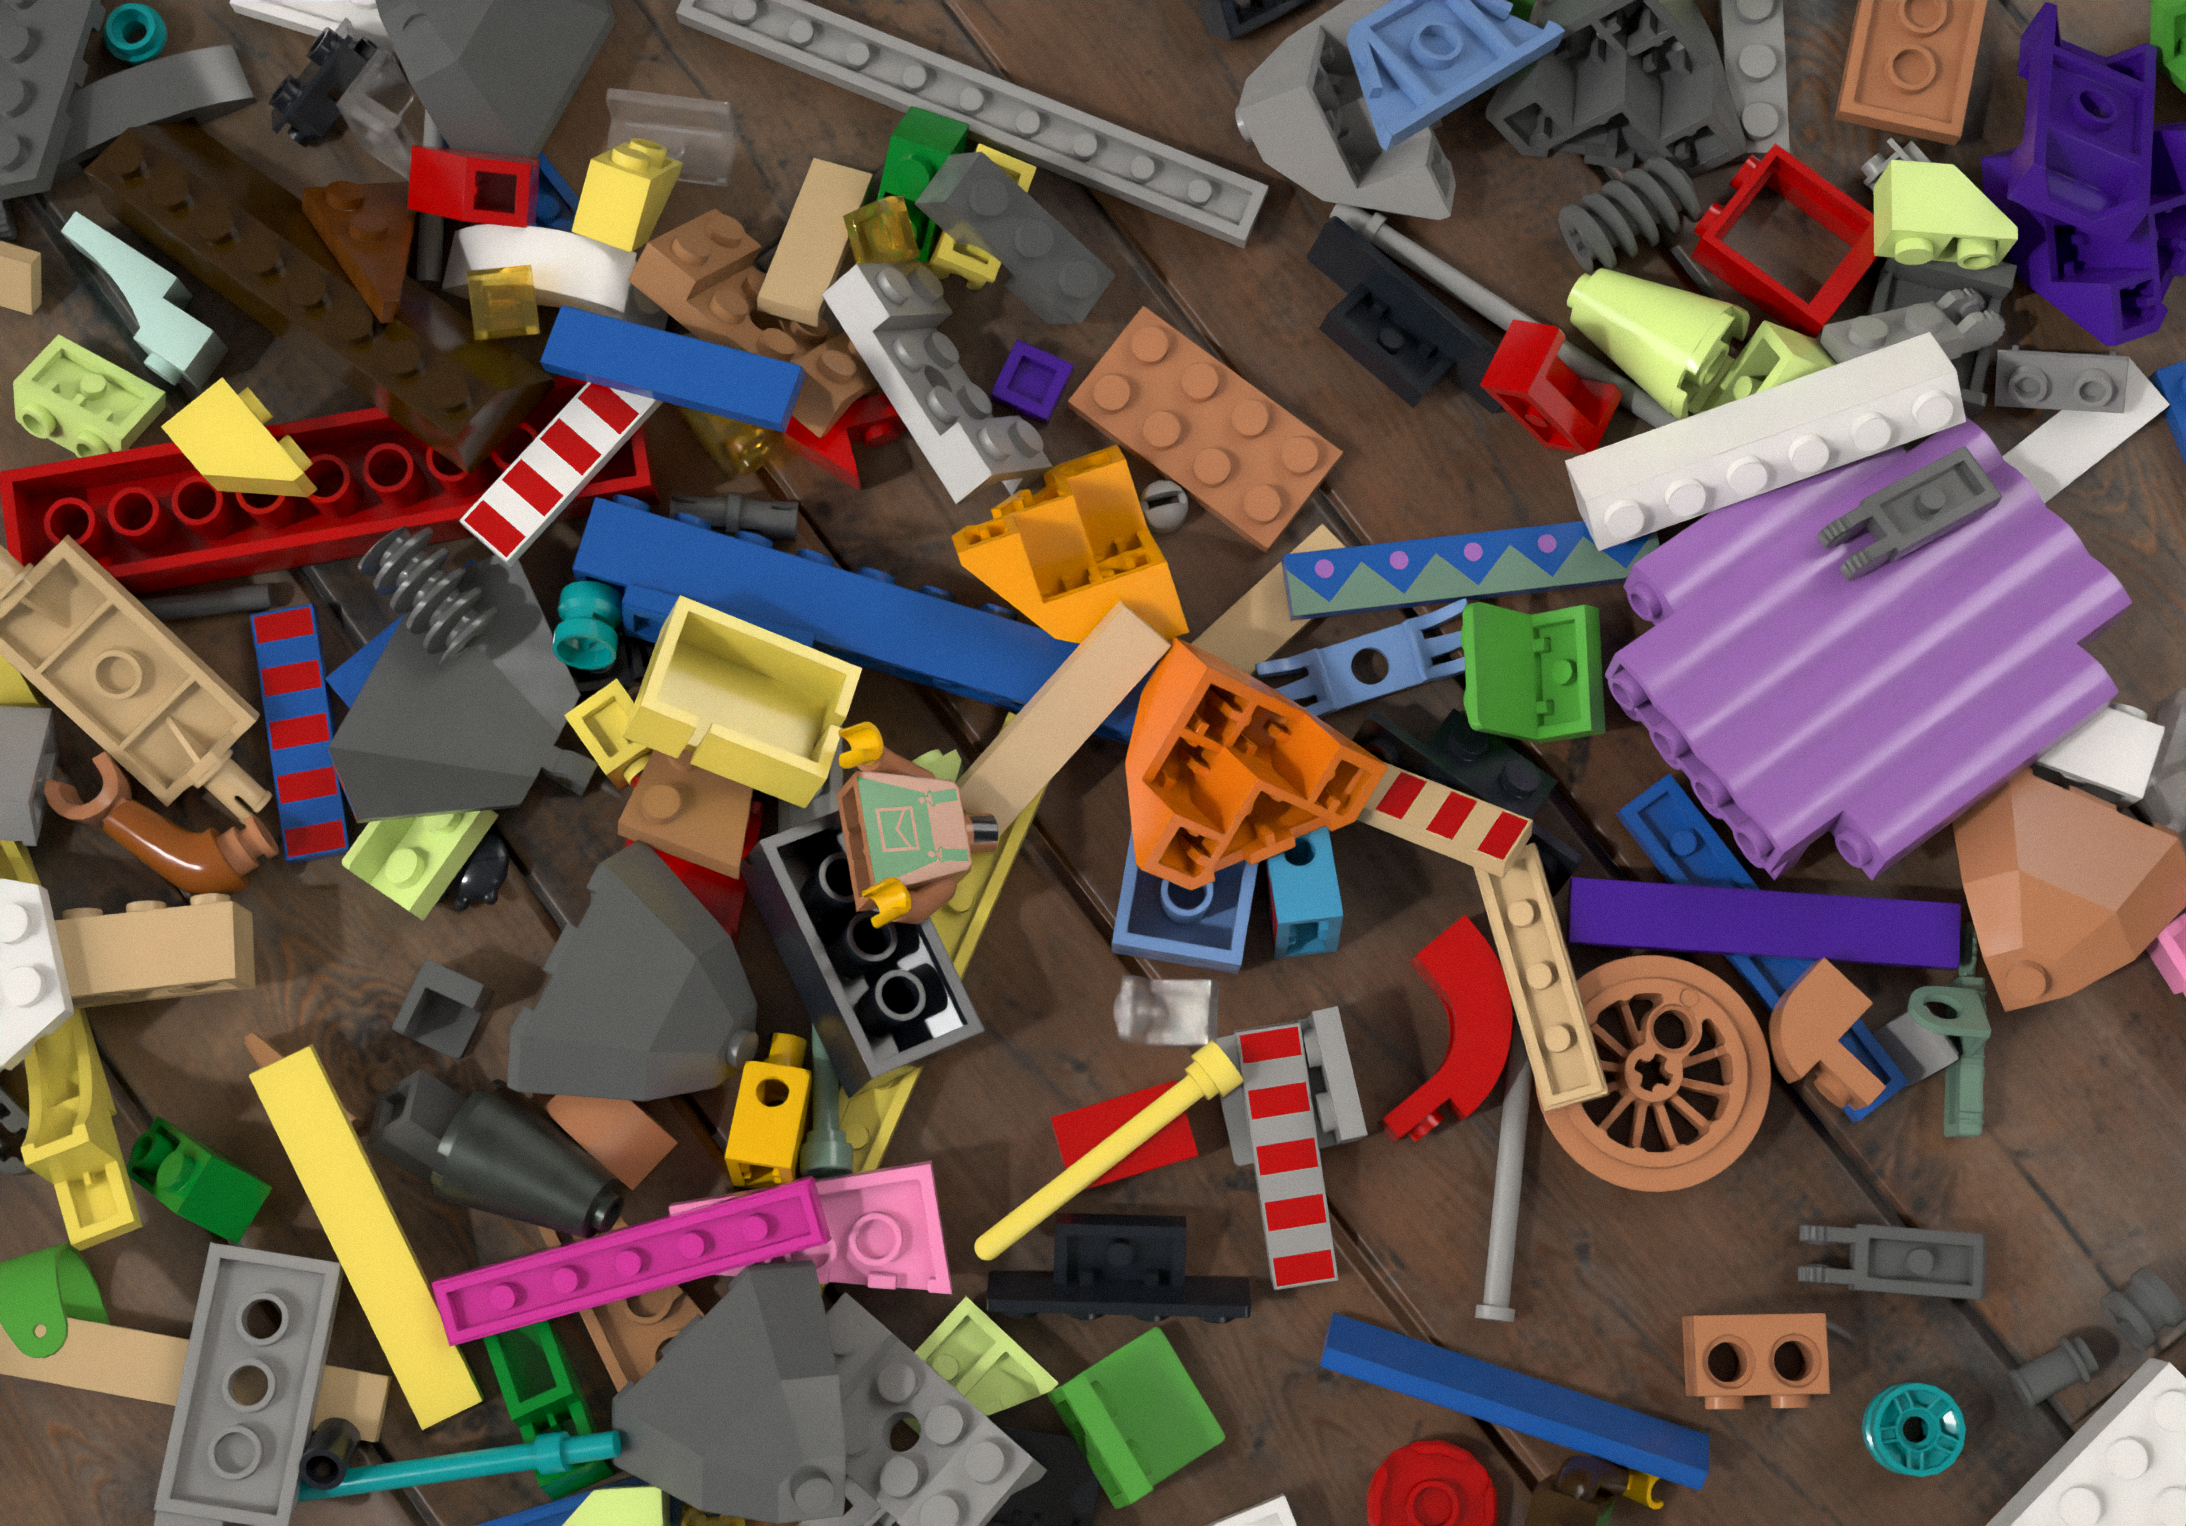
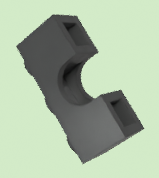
M983 152L951 154L914 203L958 244L974 245L999 260L1012 273L1004 285L1047 324H1081L1115 277V274Z

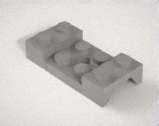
M921 262L854 265L829 287L822 296L956 504L964 503L999 481L1004 483L1012 496L1019 490L1026 489L1053 467L1042 451L1044 447L1042 438L1031 424L1022 420L1020 415L994 418L991 413L992 404L988 396L981 388L970 381L959 364V353L955 345L947 336L937 330L936 327L953 314L942 296L944 290L937 276L927 267L923 266Z
M846 1292L826 1313L839 1374L846 1446V1474L892 1515L900 1526H985L1012 1494L1039 1481L1047 1472V1469ZM905 1418H916L921 1428L918 1442L907 1451H893L890 1445V1433L894 1425Z

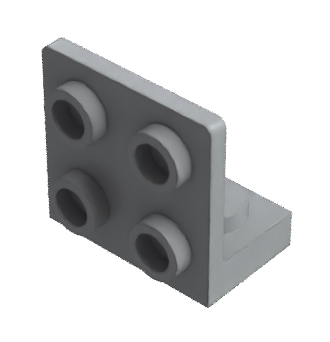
M1338 1006L1313 1011L1308 1018L1298 1021L1301 1023L1319 1149L1359 1141L1368 1134ZM1234 1034L1212 1039L1240 1073ZM1241 1083L1225 1097L1222 1098L1219 1095L1233 1161L1239 1167L1254 1164Z

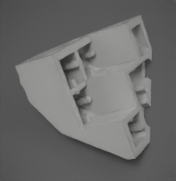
M1392 0L1343 1L1287 37L1245 80L1239 106L1235 110L1239 131L1245 141L1254 142L1263 161L1323 201L1434 220H1441L1451 216L1456 183L1451 161L1445 157L1433 129L1442 127L1441 119L1390 150L1385 151L1379 144L1346 42L1353 23Z

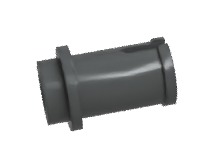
M2062 1336L2057 1339L2058 1347L2015 1370L2011 1369L2007 1372L2014 1390L2029 1410L2036 1407V1404L2077 1382L2083 1386L2091 1383L2090 1375L2098 1372L2099 1367L2090 1349L2079 1336L2069 1341Z

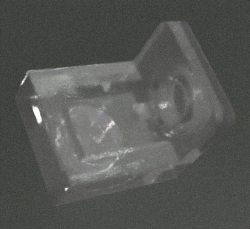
M1123 976L1121 979V992L1117 995L1114 1003V1019L1119 1028V1039L1146 1047H1203L1211 1040L1216 1043L1219 983L1211 980H1150L1139 976Z

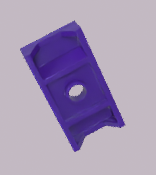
M2047 1L2044 3L2021 35L2017 76L2028 80L2024 139L2010 158L2007 199L2021 204L2030 211L2041 212L2073 225L2086 234L2100 236L2119 245L2125 243L2149 213L2157 47L2144 43L2109 57H2103L2062 40L2058 8Z

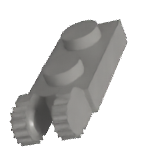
M1965 287L1962 291L1960 289L1949 291L1937 303L1931 301L1913 304L1904 308L1868 316H1859L1854 319L1824 325L1820 344L1837 364L1930 332L1948 359L1951 360L1961 357L1962 353L1980 350L1981 347L1986 348L1989 345L1992 346L1995 341L1998 342L2000 336H2003V331L2006 330L2004 328L2006 323L1993 310H1985L1982 313V309L1985 308L1983 297L1976 289L1973 290L1972 287L1967 289Z

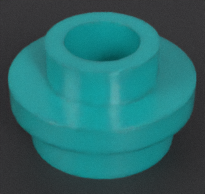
M138 3L123 4L110 13L104 27V40L109 51L116 59L130 65H141L154 60L163 51L168 37L166 24L159 13L147 5ZM137 29L147 30L146 36L141 41L134 44L128 43V38L133 31Z

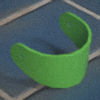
M65 1242L0 1262V1323L15 1346L23 1354L32 1358H47L56 1354L64 1346L68 1337L69 1325L67 1317L110 1324L109 1316L93 1273L78 1249L71 1246L70 1243ZM42 1324L46 1327V1333L43 1337L39 1338L35 1334V1329L38 1325Z

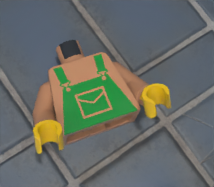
M862 722L839 730V736L849 742L851 750L839 755V765L844 769L857 766L861 770L855 772L836 793L856 911H868L879 908L880 913L871 918L875 928H879L891 921L909 924L922 923L954 897L957 883L971 871V853L995 851L998 844L996 819L991 813L964 815L959 787L951 780L936 779L932 772L883 746L880 731L871 722Z

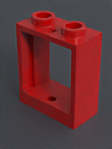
M1775 143L1761 161L1754 155H1751L1729 184L1737 192L1725 208L1715 201L1693 230L1701 239L1691 258L1788 329L1815 339L1878 258V256H1874V214ZM1766 185L1852 247L1809 304L1723 242Z

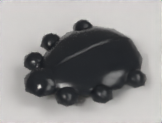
M491 827L437 903H444L448 896L454 898V906L459 911L466 910L471 901H478L482 898L486 905H494L498 900V890L507 878L510 858L504 841L491 831Z

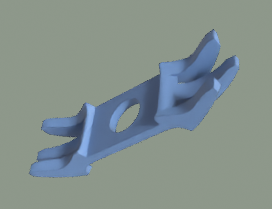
M1466 598L1458 600L1434 612L1407 619L1401 624L1319 650L1315 648L1292 657L1255 664L1258 677L1283 676L1301 673L1307 668L1309 676L1275 690L1296 703L1310 700L1311 697L1316 695L1318 703L1304 707V709L1319 719L1330 713L1417 685L1451 678L1465 672V657L1435 666L1432 661L1462 649L1461 631L1424 639L1423 634L1461 616L1464 606L1468 604ZM1367 649L1380 652L1388 662L1387 676L1381 682L1373 685L1364 684L1357 680L1351 669L1354 656L1360 651Z

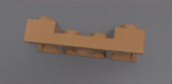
M715 208L647 242L628 281L702 341L801 365L806 376L792 416L819 438H822L831 430L855 400L865 394L870 397L884 393L845 331L837 335L829 329L827 322L822 317L818 327L757 311V297L766 273L758 271L752 265L762 246L747 235L742 225L732 217L720 213Z

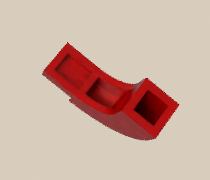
M1466 915L1422 949L1409 962L1443 1005L1449 1026V1042L1446 1055L1436 1073L1377 1123L1393 1143L1406 1133L1414 1143L1427 1134L1444 1119V1116L1437 1109L1442 1103L1446 1105L1459 1122L1466 1119L1488 1096L1497 1082L1507 1059L1513 1029L1510 991L1503 968L1495 952Z

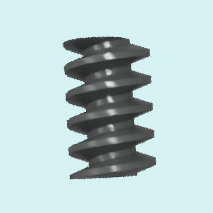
M1653 156L1644 163L1643 170L1638 168L1628 170L1623 175L1622 182L1617 180L1607 182L1602 187L1601 195L1597 192L1585 194L1580 200V207L1576 204L1564 206L1559 211L1558 221L1561 232L1573 256L1583 270L1590 273L1593 271L1592 261L1598 259L1606 269H1615L1617 267V260L1614 248L1619 247L1628 258L1633 259L1639 252L1635 237L1638 235L1649 246L1654 247L1658 245L1660 238L1656 225L1659 223L1670 234L1675 235L1679 233L1681 225L1677 213L1680 211L1693 223L1701 220L1702 211L1693 183L1680 164L1672 157L1666 156L1664 159Z
M402 526L378 541L362 557L358 564V570L361 574L367 576L377 574L373 586L378 594L388 595L394 593L390 607L395 614L402 615L411 612L406 625L412 634L418 635L428 632L423 641V647L427 653L436 654L445 651L439 663L440 668L460 658L488 633L500 610L494 606L477 613L473 607L481 597L483 590L480 586L462 593L457 589L467 573L464 567H459L446 573L441 570L442 565L450 555V550L444 547L431 553L426 552L424 548L434 534L430 527L411 534L408 526Z

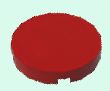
M1442 1440L1414 1441L1393 1450L1374 1470L1366 1492V1520L1369 1526H1496L1498 1520L1497 1492L1486 1469L1468 1450Z

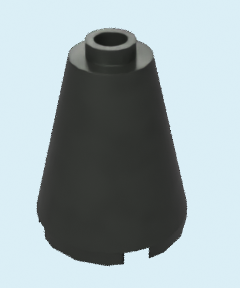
M495 1079L491 1082L496 1089L490 1094L478 1089L466 1100L452 1119L437 1150V1153L446 1157L447 1160L443 1176L432 1171L431 1183L435 1194L450 1203L586 1239L593 1237L599 1231L605 1233L613 1227L624 1206V1198L620 1196V1181L523 1092H517L508 1088L507 1082Z

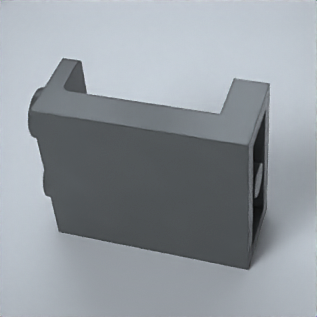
M1880 256L1866 316L1908 307L1913 304L1931 301L1937 303L1949 291L1956 289L1962 291L1965 287L1967 289H1970V287L1973 290L1976 289L1983 297L1985 308L1982 309V313L1985 310H1993L1999 314L2002 300L2013 287L2017 265L2000 262L1999 265H1993L1989 268L1971 270L1960 267L1957 262L1931 260L1924 264L1906 265L1897 262L1894 257ZM1991 345L1986 348L1981 347L1980 350L1962 353L1961 357L1950 360L1957 370L1965 416L1972 421L1983 411L1986 405L1987 395L1982 393L1992 349Z

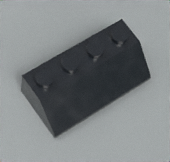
M839 810L758 841L742 860L740 871L848 1099L904 1076L985 1031L930 917L919 924L891 921L879 928H875L871 918L880 913L879 908L868 911H856Z

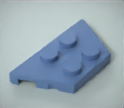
M1392 0L1353 23L1346 42L1379 144L1385 151H1388L1557 48L1565 30L1559 24L1548 20L1545 28L1541 29L1510 15L1514 4L1506 0Z

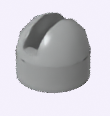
M1158 480L1149 484L1142 491L1139 502L1149 530L1162 534L1170 533L1183 525L1187 518L1189 502L1185 491L1178 484L1172 481ZM1176 496L1179 500V503L1166 504L1150 510L1147 503Z

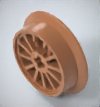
M1640 955L1614 960L1593 969L1578 979L1577 984L1593 1038L1618 1060V1063L1600 1060L1603 1072L1611 1074L1615 1078L1614 1082L1607 1084L1609 1093L1617 1091L1621 1096L1601 1121L1594 1125L1583 1109L1582 1103L1548 1113L1544 1112L1535 1081L1536 1093L1543 1116L1562 1148L1578 1164L1597 1177L1617 1186L1645 1192H1666L1692 1187L1709 1180L1725 1170L1745 1151L1755 1137L1766 1113L1770 1096L1771 1066L1768 1048L1758 1021L1744 1000L1726 982L1708 970L1688 961L1659 955ZM1633 1000H1650L1653 1003V1008L1643 1015L1637 1030L1629 1002ZM1610 1007L1616 1009L1629 1045V1050L1624 1048L1596 1023L1598 1015L1602 1011ZM1672 1014L1683 1022L1684 1025L1682 1027L1684 1038L1686 1039L1680 1048H1667L1656 1039L1654 1024L1658 1016ZM1703 1028L1711 1039L1714 1048L1689 1057V1053L1700 1042ZM1712 1059H1718L1720 1062L1722 1073L1721 1085L1683 1078V1069ZM1653 1060L1658 1064L1655 1074L1663 1079V1083H1657L1645 1090L1640 1086L1643 1076L1634 1069L1635 1066H1642ZM1678 1089L1717 1097L1718 1105L1710 1121L1706 1120L1677 1094ZM1665 1102L1698 1130V1135L1686 1144L1677 1142L1664 1106ZM1631 1103L1634 1106L1626 1147L1610 1139L1606 1130ZM1648 1107L1653 1113L1665 1147L1664 1152H1647L1644 1148L1640 1147Z

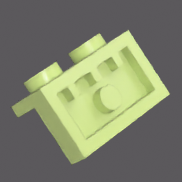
M59 334L13 381L16 420L30 434L42 439L48 438L74 452L78 458L129 450V447L166 408L165 391Z
M492 810L369 822L342 859V865L424 921L499 815Z

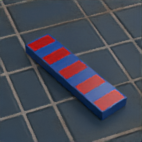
M312 603L250 614L286 862L296 864L346 855L353 843L345 792L328 751V746L336 734L329 683L325 680L328 675L318 608Z

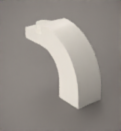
M484 224L455 231L442 285L443 291L493 310L523 304L545 305L561 308V305L663 331H665L668 313L628 281L637 264V261H635L636 252L630 253L582 235L535 226L521 228Z

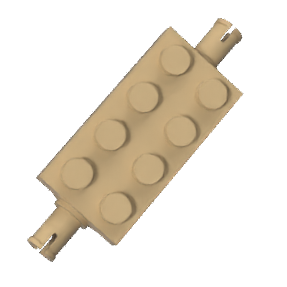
M69 535L35 567L31 563L24 567L0 544V654L166 807L191 785L197 789L203 785L245 825L244 819L253 815L254 812L258 813L273 795L262 788L230 758L233 754L230 747L257 721L260 714Z

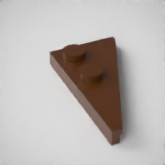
M336 181L324 187L304 188L303 213L380 323H393L394 315L399 312L402 286L406 276L414 235L415 219L418 212L408 209L409 181L372 184Z

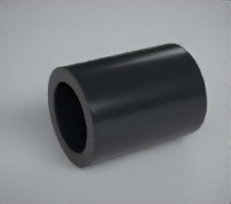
M337 1417L328 1418L318 1425L299 1464L300 1475L308 1485L319 1490H331L343 1482L361 1444V1436L356 1426L346 1419Z

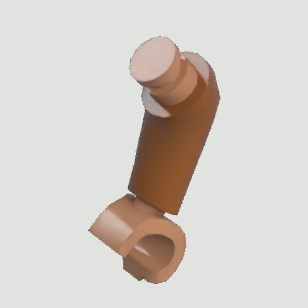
M105 751L92 759L102 776L103 787L99 795L89 803H83L75 786L47 779L45 783L44 793L47 802L57 814L93 828H103L107 835L140 861L187 893L194 895L219 893L231 896L251 885L247 873L260 866L258 857L265 854L270 859L279 854L278 846L262 821L254 814L244 819L246 828L241 831L234 826L223 834H220L213 827L208 828L204 832H192L157 814L139 801L132 800L133 785L128 772Z

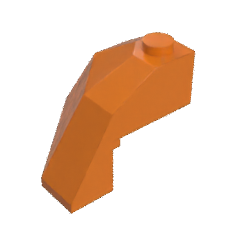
M1174 637L1170 643L1171 647L1162 656L1141 692L1125 760L1136 865L1145 872L1186 889L1194 890L1215 881L1214 873L1243 860H1246L1250 865L1256 864L1296 847L1295 839L1324 826L1332 832L1355 822L1388 766L1287 696L1227 661Z

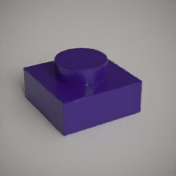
M1017 339L990 393L991 401L1048 426L1074 372V365Z

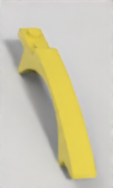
M0 840V878L41 886L27 846H23L22 841ZM85 1008L74 1009L75 1014L51 1035L43 1036L37 1040L32 1047L31 1053L24 1058L28 1080L30 1114L26 1138L20 1147L25 1166L54 1184L70 1244L79 1251L143 1227L111 1118L117 1112Z

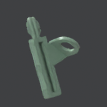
M1972 921L1963 923L1960 926L1958 978L1948 980L1947 987H1920L1911 994L1908 1002V1012L1911 1018L1929 1031L1947 1035L1959 1053L1957 1055L1959 1059L1945 1067L1943 1125L1944 1136L1949 1138L1966 1139L1978 1137L1982 1134V1125L1984 1124L1983 1080L1985 1077L1984 1060L1986 1059L1984 1047L1986 1046V1041L1990 1038L1992 1030L1986 1016L1987 1005L1985 995H1987V991H1985V978L1976 977L1978 939ZM1927 1002L1945 1003L1946 1019L1932 1015L1925 1009L1923 1004Z

